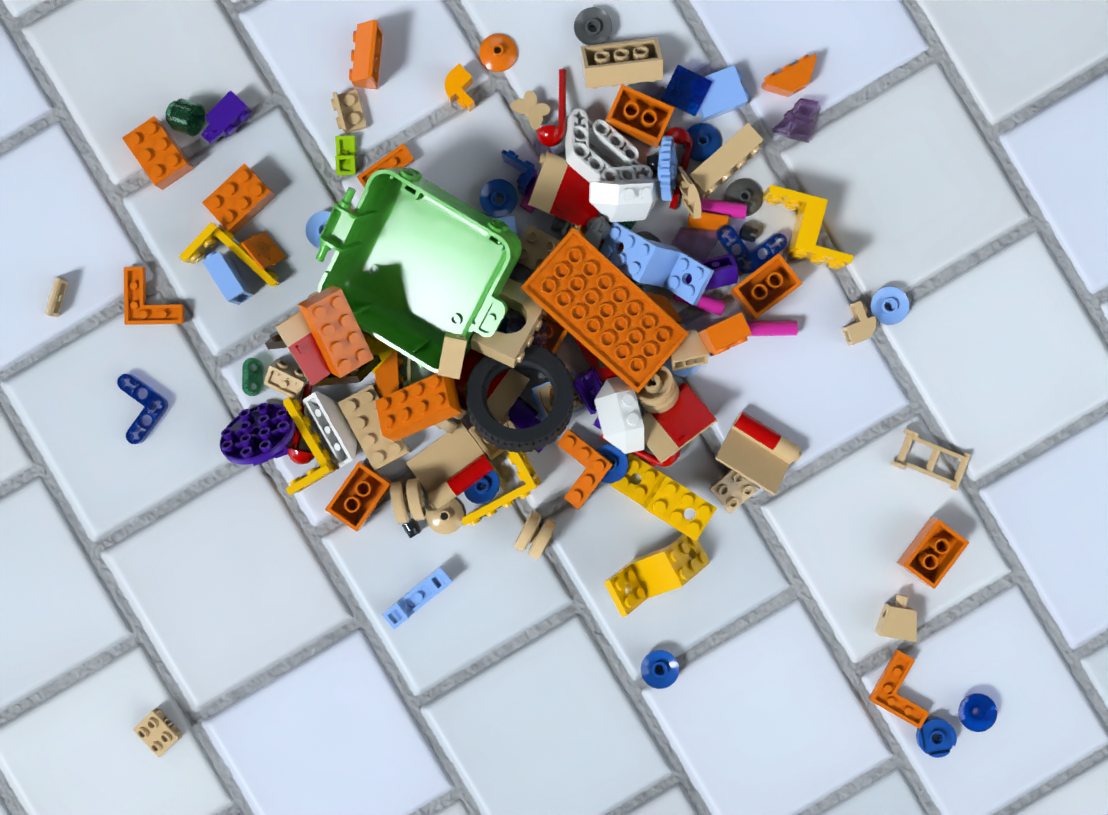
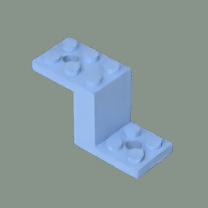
M618 222L612 223L610 233L605 238L599 251L621 272L635 281L664 287L690 304L697 306L714 270L672 245L645 239ZM623 243L624 249L620 253L618 248L619 245ZM691 274L692 281L687 284L686 277Z

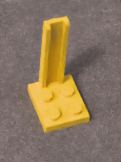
M212 222L179 256L184 262L198 263L205 256L203 253L208 248L211 249L218 242L216 239L218 238L267 284L274 287L280 284L277 280L278 275L271 269L269 271L266 269L262 270L242 247L241 243L238 244L233 240L235 236L227 229L224 231L219 225Z
M288 397L283 401V404L320 465L307 471L306 477H297L289 482L291 486L287 487L286 490L289 495L299 493L338 469L334 463H331V455L328 450L322 448L320 444L322 440L318 433L312 431L310 419L301 412L302 406L300 402L293 397Z
M520 451L519 453L509 452L507 454L510 462L518 468L517 475L519 479L525 481V484L467 514L462 518L464 526L470 524V526L475 525L481 521L480 517L484 515L490 517L497 513L496 509L502 505L506 508L514 504L513 500L517 497L523 499L531 494L530 491L541 484L526 453Z

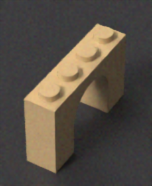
M508 278L498 298L503 300L507 307L521 313L525 318L526 324L521 330L511 334L496 331L490 337H483L475 332L471 339V349L514 368L517 362L521 363L525 355L524 349L526 346L530 347L534 338L532 336L533 333L539 331L543 322L541 319L544 315L547 316L548 313L520 289L523 284Z

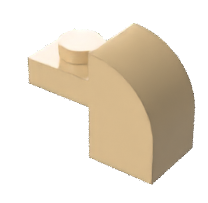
M861 301L849 305L855 323L842 328L848 346L867 340L876 328V317H867V307Z

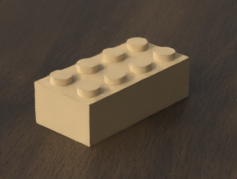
M657 37L581 46V63L586 89L663 80V57Z
M749 123L688 176L695 185L700 198L704 196L708 198L718 187V183L720 185L724 184L733 174L732 171L736 173L747 162L746 158L752 159L762 148L760 146L763 142L762 137Z
M371 384L338 402L373 470L376 471L405 456L411 450L404 438L395 442L382 436L375 400L382 398V396L376 391V385Z

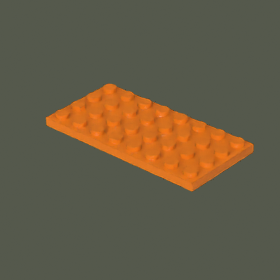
M571 228L520 287L525 294L636 393L640 392L689 335L687 331L574 228Z

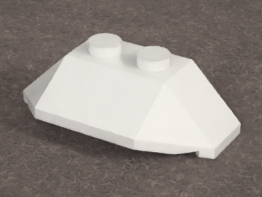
M656 178L590 182L589 202L609 222L645 220L659 199L660 181Z
M619 377L606 379L594 399L603 438L620 449L624 454L644 450V424L635 391Z
M318 391L303 399L304 415L310 419L312 431L314 433L317 432L320 436L322 448L327 449L330 453V460L340 468L353 461L356 455L357 438L338 402Z

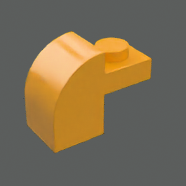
M460 63L448 73L445 79V91L451 103L456 100L462 109L467 108L471 112L475 108V103L465 90L474 82L472 76Z

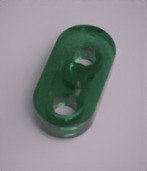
M248 358L242 366V389L248 396H257L263 390L264 367L263 363L257 358ZM253 364L257 366V369L255 371H252L251 366ZM253 383L257 386L255 390L251 389Z

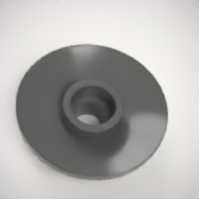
M595 7L587 8L577 15L574 22V32L578 40L587 46L603 44L611 35L612 22L609 15L602 9ZM590 27H595V28H596V31H595V32H591V31L589 30V28H590Z
M749 179L735 180L728 186L724 195V201L747 203L746 217L756 213L763 200L760 187ZM743 193L747 194V200L742 199L741 195Z

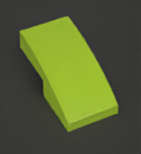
M356 135L335 136L337 155L335 156L336 175H356Z

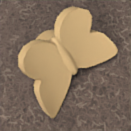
M531 90L525 93L524 99L518 98L510 104V108L513 111L525 114L528 117L529 123L535 131L541 127L543 117L550 113V107L545 103L537 102V96Z

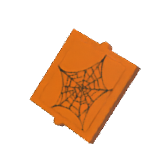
M265 231L256 236L252 235L241 243L242 247L262 270L272 265L275 266L286 258Z

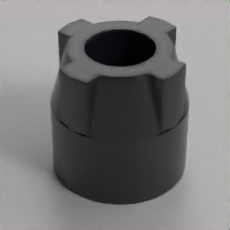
M659 155L647 156V166L651 168L653 173H658Z
M743 224L738 239L753 243L756 240L758 229Z
M413 518L408 523L402 524L409 538L421 532L418 522Z

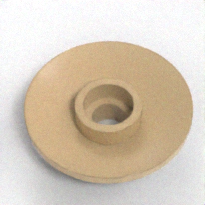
M453 499L439 510L437 508L433 509L430 505L428 506L426 520L430 528L435 532L451 534L462 525L464 510L456 499ZM443 512L448 514L447 519L441 518Z

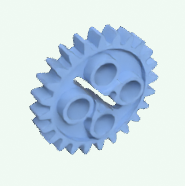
M663 136L662 146L659 147L658 181H660L662 200L672 201L674 190L676 189L678 159L673 137Z

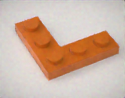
M401 144L359 174L357 178L365 188L368 178L374 172L392 167H407L415 159L406 146Z
M124 267L125 325L185 324L184 305L182 304L146 305L145 267Z
M567 429L557 445L586 467L564 496V499L579 510L614 464L571 429Z
M896 649L868 699L921 729L930 712L897 694L915 659Z

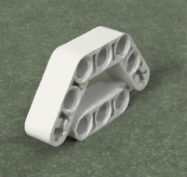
M581 109L573 110L566 121L565 149L566 162L589 183L594 181L652 178L653 172L651 168L637 161L639 151L633 144L606 121L596 120L593 123L588 119L585 111ZM589 142L618 167H611L589 148Z

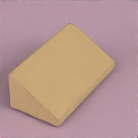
M54 277L45 309L46 315L59 317L68 285L67 280Z

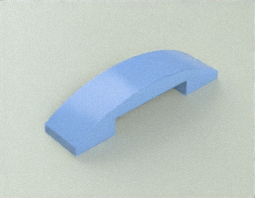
M439 567L383 613L382 616L395 630L453 581L442 567Z

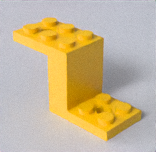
M770 185L764 191L762 199L766 200L767 204L775 206L778 204L785 205L786 209L794 211L799 209L787 250L788 254H792V258L799 260L807 258L813 264H829V268L840 270V268L852 263L854 255L816 245L828 202L827 199L775 185Z
M629 453L627 456L628 470L626 475L621 480L609 485L642 505L656 517L694 541H697L717 507ZM635 473L641 476L639 484H632L630 481V477ZM688 508H692L695 511L692 519L684 517V512Z
M682 534L670 545L633 559L608 578L604 584L620 615L624 617L629 615L648 598L683 587L710 562L699 543V539L694 541L685 534Z

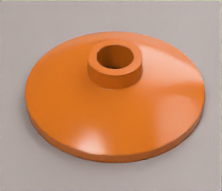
M492 34L481 43L479 57L482 64L488 70L503 72L511 68L515 63L517 48L510 37L504 34ZM500 48L501 52L497 54L494 50Z

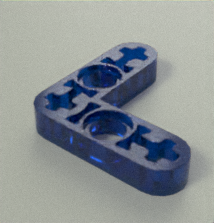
M722 225L716 231L717 239L728 254L732 253V246L734 244L740 245L741 252L738 255L733 253L732 255L739 271L746 274L757 270L781 252L787 245L786 236L781 233H775L749 251L732 226ZM722 230H729V238H735L736 240L730 242L727 237H722L724 234ZM775 238H781V241L779 242L780 246L775 245L772 248H770L766 245L767 243L768 245H773L776 242ZM761 248H765L767 251L764 259L758 257V250ZM746 254V256H744L743 258L745 261L751 262L749 264L750 269L743 268V266L745 265L744 261L742 259H739L738 261L737 259Z
M122 374L117 380L118 387L144 406L126 432V440L129 443L140 444L145 441L168 409V401L134 375ZM124 379H130L129 382L136 387L125 386L126 382ZM142 388L146 389L148 393L145 399H141L138 395L139 390ZM155 401H161L160 405L162 408H157L153 413L149 412V409L154 410L156 408ZM145 415H149L152 419L151 424L148 426L143 423ZM140 430V432L138 433V437L140 438L133 439L134 435L132 433L138 432Z

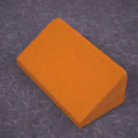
M701 212V218L693 219L689 213L687 228L724 233L729 216Z

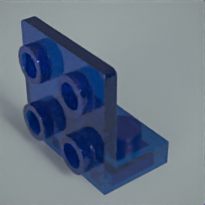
M677 65L660 101L692 116H696L712 81L685 67Z
M503 149L501 152L503 161L522 172L517 179L519 194L525 197L537 177L535 165L528 160L523 162L518 158L519 155L512 150L507 152Z

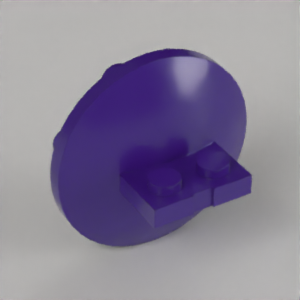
M261 403L254 408L244 409L221 432V452L227 460L240 465L253 464L256 466L273 458H279L288 454L289 446L287 443L294 434L296 424L286 407L282 405Z

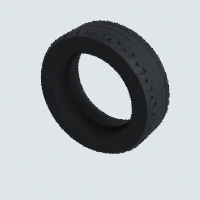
M532 343L530 347L526 346L524 349L525 355L521 363L517 362L514 368L524 367L537 370L544 374L552 385L554 392L553 406L548 416L541 423L529 428L514 429L502 425L490 413L487 405L489 386L495 377L506 370L512 369V367L484 355V358H481L474 366L475 368L472 369L466 385V404L475 429L491 445H495V447L502 450H508L509 452H532L533 450L546 447L547 444H551L566 429L573 413L574 385L569 370L566 369V365L552 351Z

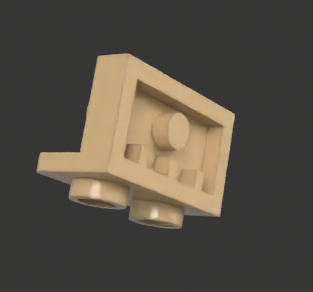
M357 89L341 94L333 92L334 99H331L334 111L337 110L339 115L336 118L339 129L348 134L368 128Z
M276 359L270 364L263 384L288 397L299 400L308 380L301 368H296L285 360Z

